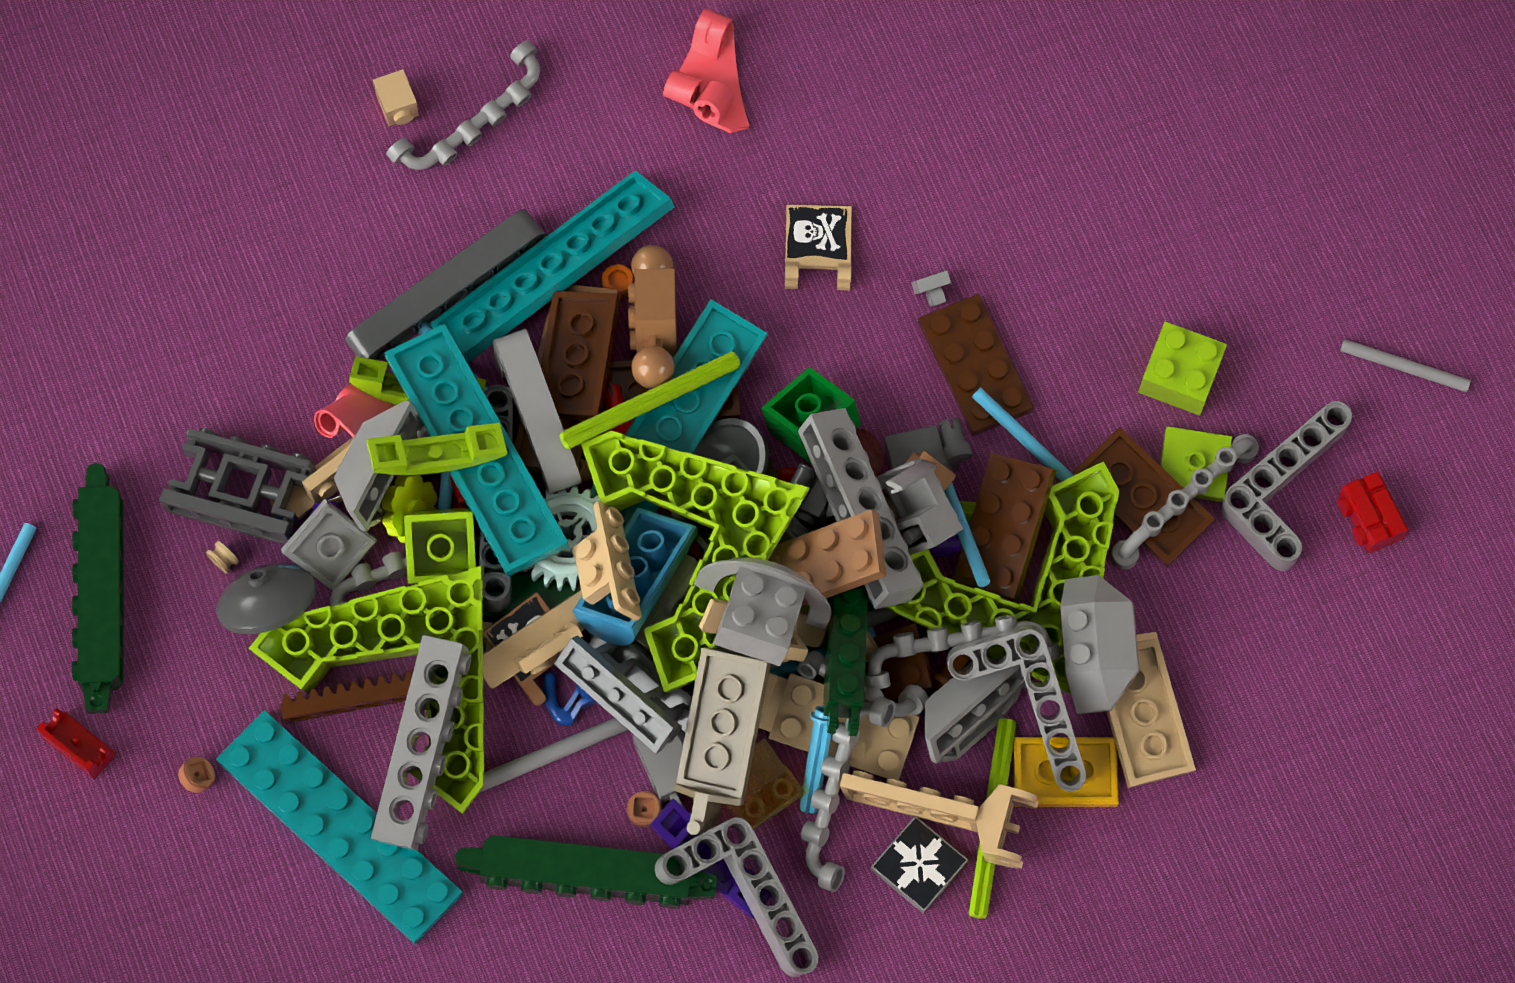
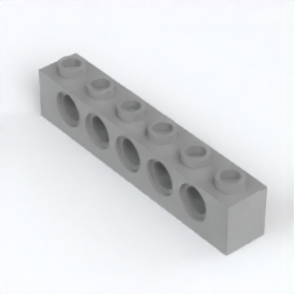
M846 408L810 414L799 428L798 433L836 521L839 522L871 509L879 513L887 576L864 584L874 609L910 602L923 587L921 575L914 566L908 552L907 543L902 538L896 525L894 513L885 500L881 484L876 479L869 463L868 454L863 449L856 434L855 424L850 420Z
M422 635L371 839L377 842L418 851L419 844H424L426 841L429 827L425 823L428 810H433L437 798V790L433 789L436 776H441L445 767L446 757L442 755L445 742H450L454 731V722L451 721L453 709L460 706L463 689L459 688L462 674L466 675L471 664V654H468L469 649L464 644ZM439 668H447V680L439 685L434 684L433 675L435 671ZM432 701H437L440 705L439 713L434 718H426L424 714L426 705ZM423 735H429L431 738L430 748L425 752H418L416 749L418 738ZM414 769H420L423 775L421 782L416 786H409L407 782L408 774ZM405 803H412L414 807L412 817L402 821L399 818L400 807Z

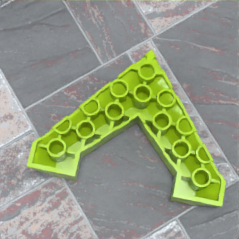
M609 431L581 443L599 499L603 504L621 511L646 500L713 529L709 538L711 542L703 560H699L689 582L691 586L683 603L679 604L675 615L643 629L665 693H669L695 682L702 647L717 648V645L713 644L716 634L702 632L699 625L711 599L729 600L736 574H731L721 578L712 592L694 586L699 571L708 564L733 558H757L768 561L810 488Z
M1104 461L1052 486L1044 513L1053 531L1029 606L1002 599L999 595L976 587L974 589L956 583L953 579L942 576L930 551L927 549L910 555L915 568L918 569L921 575L923 587L910 602L884 608L929 629L947 627L948 634L962 632L961 624L971 621H981L982 628L996 626L995 618L1007 615H1015L1016 622L1028 621L1037 623L1048 632L1051 642L1058 643L1060 658L1051 661L1060 690L1072 695L1065 669L1060 605L1065 579L1095 575L1104 578V566L1107 550L1110 545L1114 511L1119 496V489ZM1025 635L1021 638L1019 644L1024 650H1031V646L1036 645L1037 641L1033 636ZM995 644L987 649L986 655L991 658L1003 657L1006 650L1002 645ZM1037 667L1032 670L1030 676L1044 682L1049 676V671L1043 667Z
M482 566L470 568L468 571L453 575L447 574L419 582V584L407 587L402 586L352 599L343 604L303 612V614L282 627L260 633L248 648L301 690L310 694L311 689L316 688L331 667L418 655L422 635L464 644L469 649L468 654H471V664L466 675L462 674L459 688L463 689L460 706L453 709L451 721L454 722V731L450 742H445L442 755L446 757L445 767L442 775L436 776L433 789L437 790V795L462 814L483 789ZM439 668L435 671L433 675L434 684L439 685L447 680V668ZM432 701L426 705L427 718H434L439 713L440 705L437 701ZM429 735V745L423 752L427 751L431 746V738ZM420 769L412 770L410 774L421 782L423 777L422 771Z

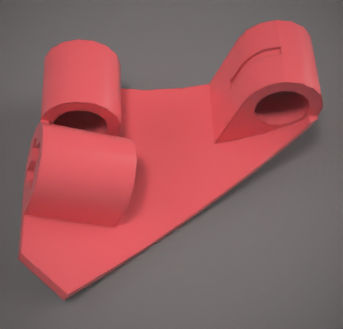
M705 8L697 21L690 51L680 70L674 69L665 84L663 96L692 108L700 120L728 133L749 129L739 85L733 20Z
M349 384L339 393L335 402L316 412L314 416L315 427L320 434L327 438H332L344 430L354 438L363 422L390 409L394 404L373 397L354 385Z

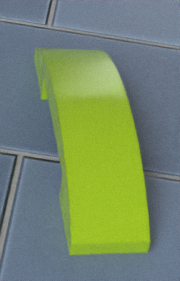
M355 356L349 383L373 397L394 405L405 400L409 401L395 374L387 372L388 362ZM476 378L484 392L487 380Z
M500 422L467 426L465 433L402 440L400 434L367 438L366 440L373 472L389 475H421L453 471L487 463L507 455Z

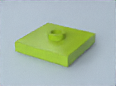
M1166 426L1160 466L1185 488L1190 483L1192 475L1196 470L1206 469L1214 462L1215 456L1221 448L1231 447L1232 436ZM1228 472L1217 476L1211 482L1206 493L1197 494L1194 498L1223 502Z

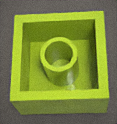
M1165 321L1138 393L1200 416L1227 344Z
M469 508L403 512L408 584L419 583L447 574L453 575L476 567L473 511Z

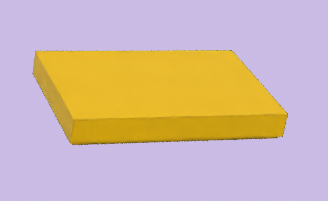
M1014 737V788L1037 795V801L1039 802L1037 807L1118 806L1117 747L1114 737H1075L1086 771V780L1080 789L1070 792L1058 786L1042 737ZM1052 737L1050 744L1053 747L1062 748L1067 745L1069 737ZM1072 765L1066 766L1061 770L1060 776L1067 781L1073 780L1078 776L1079 769Z

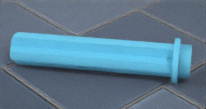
M823 706L815 707V711L810 716L814 722L800 799V809L804 813L815 814L819 810L811 806V799L815 790L823 787L825 775L821 773V767L824 759L828 756L831 734L827 733V716H823Z

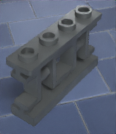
M200 428L199 431L188 429L186 432L188 440L187 443L183 444L182 450L186 456L195 458L186 483L169 479V488H163L159 501L165 511L285 545L294 535L293 528L295 525L297 526L299 521L296 513L286 510L294 486L304 488L302 481L317 471L311 459L300 453H293L292 456L280 453L277 448L270 445H261V448L249 445L246 440L236 436H231L230 439L219 437L217 433L206 428ZM208 451L224 455L218 471L206 468L210 458ZM270 468L286 472L280 488L268 485L272 474ZM232 469L257 475L248 499L223 493ZM201 480L213 483L208 494L211 501L195 497ZM263 497L275 500L271 510L274 518L257 514Z
M577 635L570 639L554 663L654 753L662 751L667 743H671L681 729L686 732L693 693L685 686L665 693L653 658L636 643L632 642L630 645L619 646L594 636L588 644Z

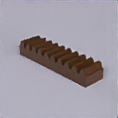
M410 670L406 671L405 679L401 681L398 675L393 673L391 683H387L383 676H379L376 686H373L370 679L367 678L365 679L364 688H359L356 681H352L350 691H346L341 683L338 684L337 692L334 694L326 686L324 687L323 696H319L315 689H311L308 699H305L300 691L297 692L296 701H291L288 694H284L282 704H280L283 720L286 724L406 701L412 674Z

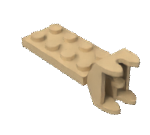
M769 673L759 723L760 729L769 731L767 738L809 752L814 722L810 716L815 711V707L823 706L824 684L789 673L787 679ZM912 714L903 717H893L887 727H882L871 723L869 715H865L859 724V740L850 753L848 760L850 766L887 779L899 781L920 717ZM838 717L839 722L845 724L847 718ZM832 739L830 740L828 755L835 757L839 744L833 742Z
M853 771L852 775L843 773L840 788L846 800L978 832L985 862L1022 869V856L1003 850L1007 832L1018 834L1020 830L1019 825L1010 823L1014 805L1037 809L1039 803L1037 795L999 784L979 807L974 805V800L963 796H954V799L951 800L940 797L941 793L934 789L921 787L920 791L907 789V784L898 780L887 779L886 783L874 781L873 775L862 771Z

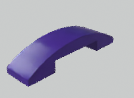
M674 798L650 823L654 831L671 849L703 834L691 835L687 831L691 814ZM698 843V855L702 859L709 860L711 855L710 848L704 843ZM724 859L701 870V872L716 875V890L750 918H754ZM744 867V870L748 874L755 875V873L751 869H746ZM761 889L759 896L761 902L765 905L772 897L770 891Z

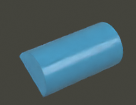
M637 507L625 526L624 533L629 544L628 552L631 566L635 572L634 581L636 591L640 597L639 605L642 618L634 621L616 611L613 606L611 593H609L593 605L584 601L582 596L573 609L578 622L591 634L605 642L619 646L630 645L697 538V526Z

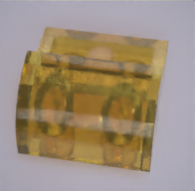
M764 738L755 744L744 805H725L732 818H743L754 830L806 793L787 765H783Z

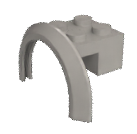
M921 458L909 461L876 476L882 489L885 488L899 516V519L895 522L902 538L907 543L910 555L933 548L963 530L956 511L952 508L942 489L940 480L934 473V470L937 468L936 463ZM828 503L826 516L830 517L834 514Z
M733 558L714 562L703 567L694 582V586L713 592L721 578L736 574L713 644L777 666H781L789 649L804 598L810 606L805 623L825 629L831 617V607L828 601L807 578L786 566L757 558Z

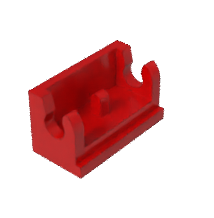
M59 708L54 709L53 719L48 724L41 722L36 730L47 743L94 780L116 755V752L68 713L62 712Z

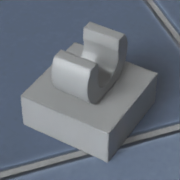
M948 271L911 282L914 294L926 291L930 307L946 302L941 286L951 283Z

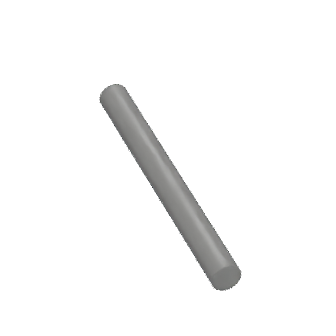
M1347 339L1343 340L1340 349L1341 352L1463 392H1467L1471 380Z

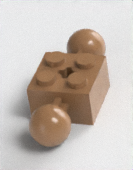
M646 245L635 253L631 262L635 283H628L629 303H635V305H630V308H628L629 329L635 328V330H630V350H637V354L632 361V374L640 385L653 389L670 381L674 374L673 358L677 353L675 268H673V260L669 252L658 245Z

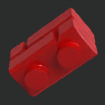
M1379 472L1369 474L1342 487L1339 493L1340 498L1337 499L1338 507L1344 517H1350L1354 525L1352 533L1360 547L1364 545L1367 552L1372 553L1405 538L1409 529Z

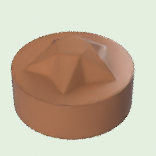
M195 756L189 758L181 765L178 776L184 788L193 793H200L212 785L215 779V771L209 761Z
M648 791L634 794L627 804L628 817L638 827H651L650 823L662 811L659 798Z

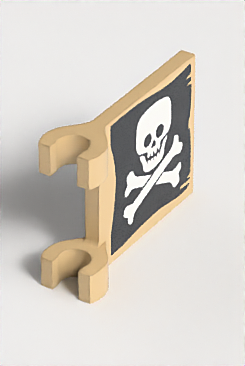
M786 205L785 289H798L799 269L837 270V290L850 291L852 206Z

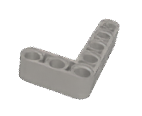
M523 329L493 340L492 351L502 379L506 378L544 483L546 488L549 489V494L581 484V477L571 449H565L560 441L559 435L564 429L527 330Z
M1334 401L1324 406L1233 484L1223 499L1221 511L1225 519L1276 570L1288 571L1293 568L1301 554L1302 543L1298 536L1272 511L1266 502L1343 437L1352 419L1350 408L1343 402ZM1335 416L1339 418L1342 425H1332L1327 417ZM1313 437L1318 442V445L1309 446L1304 442L1303 438ZM1287 457L1291 459L1294 466L1286 467L1282 465L1279 458ZM1265 478L1270 483V487L1263 488L1258 486L1255 479ZM1234 498L1241 499L1246 504V507L1242 509L1236 508L1230 500ZM1254 523H1264L1269 528V532L1261 533L1257 531ZM1281 546L1287 547L1292 552V556H1281L1277 548Z
M1022 625L953 647L947 657L948 670L955 679L961 681L970 680L1020 664L1055 780L1058 786L1065 791L1070 792L1080 789L1085 783L1086 771L1041 630L1034 625ZM1032 634L1038 637L1039 643L1037 647L1033 650H1024L1020 647L1019 643L1023 636ZM995 644L1002 645L1006 650L1002 659L994 661L987 657L986 652L990 646ZM965 654L973 660L971 667L962 671L956 669L953 665L954 659L959 655ZM1037 667H1043L1049 671L1048 678L1042 683H1036L1030 679V673ZM1047 700L1056 701L1059 704L1058 711L1053 715H1044L1040 711L1043 702ZM1056 733H1064L1069 737V741L1066 746L1056 748L1050 744L1052 736ZM1070 765L1077 767L1079 774L1075 779L1067 781L1060 776L1061 770L1064 767Z
M737 817L729 819L670 850L657 860L655 864L656 877L664 884L673 885L724 859L784 973L790 977H799L812 972L816 968L819 958L817 950L756 834L746 820ZM728 827H733L740 833L739 844H734L728 839ZM698 843H704L710 848L711 855L709 860L702 859L698 855ZM669 858L675 859L680 864L681 871L679 876L672 875L667 870L666 865ZM745 858H750L756 863L757 870L755 875H750L744 870L743 861ZM761 889H766L772 894L773 903L771 906H766L761 902L759 897ZM778 920H783L787 923L789 927L787 937H782L778 934L776 930ZM795 951H799L805 956L806 962L803 969L796 967L793 963L792 958Z

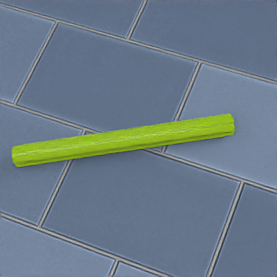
M732 351L562 431L559 435L560 441L565 449H571L737 370L741 366L740 360L736 353Z
M1001 718L998 720L986 799L999 784L1005 786L1008 784L1016 730V721L1012 719ZM980 843L969 916L986 919L989 910L995 864L985 862Z

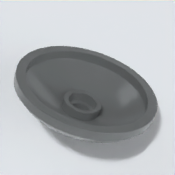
M727 418L713 422L694 452L695 455L722 462L734 453L750 471L764 475L768 467L769 453L763 435L752 424L741 419Z
M288 563L262 565L238 576L224 589L216 605V614L221 625L231 632L238 634L268 632L282 627L300 616L312 603L316 594V584L311 573L305 571L300 566Z

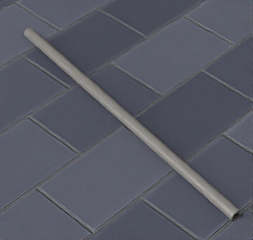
M884 607L867 611V628H873L901 615ZM826 632L820 646H810L809 651H815L826 646ZM771 664L770 669L777 667V665ZM695 684L686 688L693 693ZM612 718L484 772V787L480 792L628 731V729L616 718Z

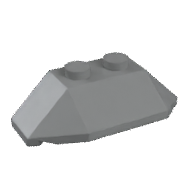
M405 400L363 422L356 436L352 439L350 448L342 463L337 468L334 476L335 483L348 513L361 531H368L370 527L382 521L386 513L382 508V499L388 486H395L396 478L398 476H405L373 472L366 440L367 438L400 434L402 440L416 439L417 431L421 430L422 422L411 401Z
M1099 575L1065 579L1060 610L1066 676L1076 713L1087 714L1112 711L1118 699L1140 671L1134 603Z
M996 657V658H990V659L995 661V660H1000V659H1002L1003 657ZM971 661V662H970L966 667H964L962 670H967V669H969V668L971 667L973 661ZM1020 664L970 680L961 681L953 677L925 701V739L931 761L937 764L959 759L998 724L999 719L1005 718L1018 700L1022 688L1026 689Z

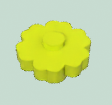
M405 475L396 478L395 486H388L382 499V508L386 511L382 522L386 527L388 535L397 537L400 543H405L403 512L437 510L434 505L438 497L431 482H423L420 475Z

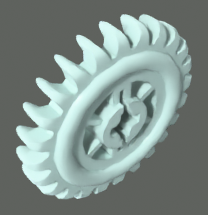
M573 486L570 493H567L564 489L558 491V494H549V489H547L544 500L554 518L558 519V525L565 535L569 547L523 569V572L534 568L532 580L537 581L541 575H544L545 588H548L552 580L555 579L558 591L562 590L565 581H569L571 589L575 591L579 575L573 546L588 536L582 533L587 524L590 526L592 533L598 529L593 504L600 501L598 495L592 499L590 489H586L582 494H578L577 486ZM567 515L575 517L573 520H563L561 516Z

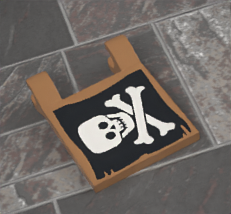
M536 592L485 629L483 636L491 647H494L550 609ZM559 652L548 659L550 664L540 672L532 674L529 671L525 674L520 671L513 676L530 702L536 706L545 702L546 696L533 679L554 665L560 656Z

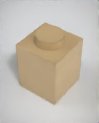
M403 69L373 79L375 94L388 126L394 124L404 125L412 121L414 117L419 116L417 102Z

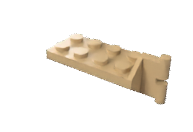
M1156 632L1137 634L1140 671L1118 699L1113 710L1106 711L1128 788L1187 774L1196 770Z

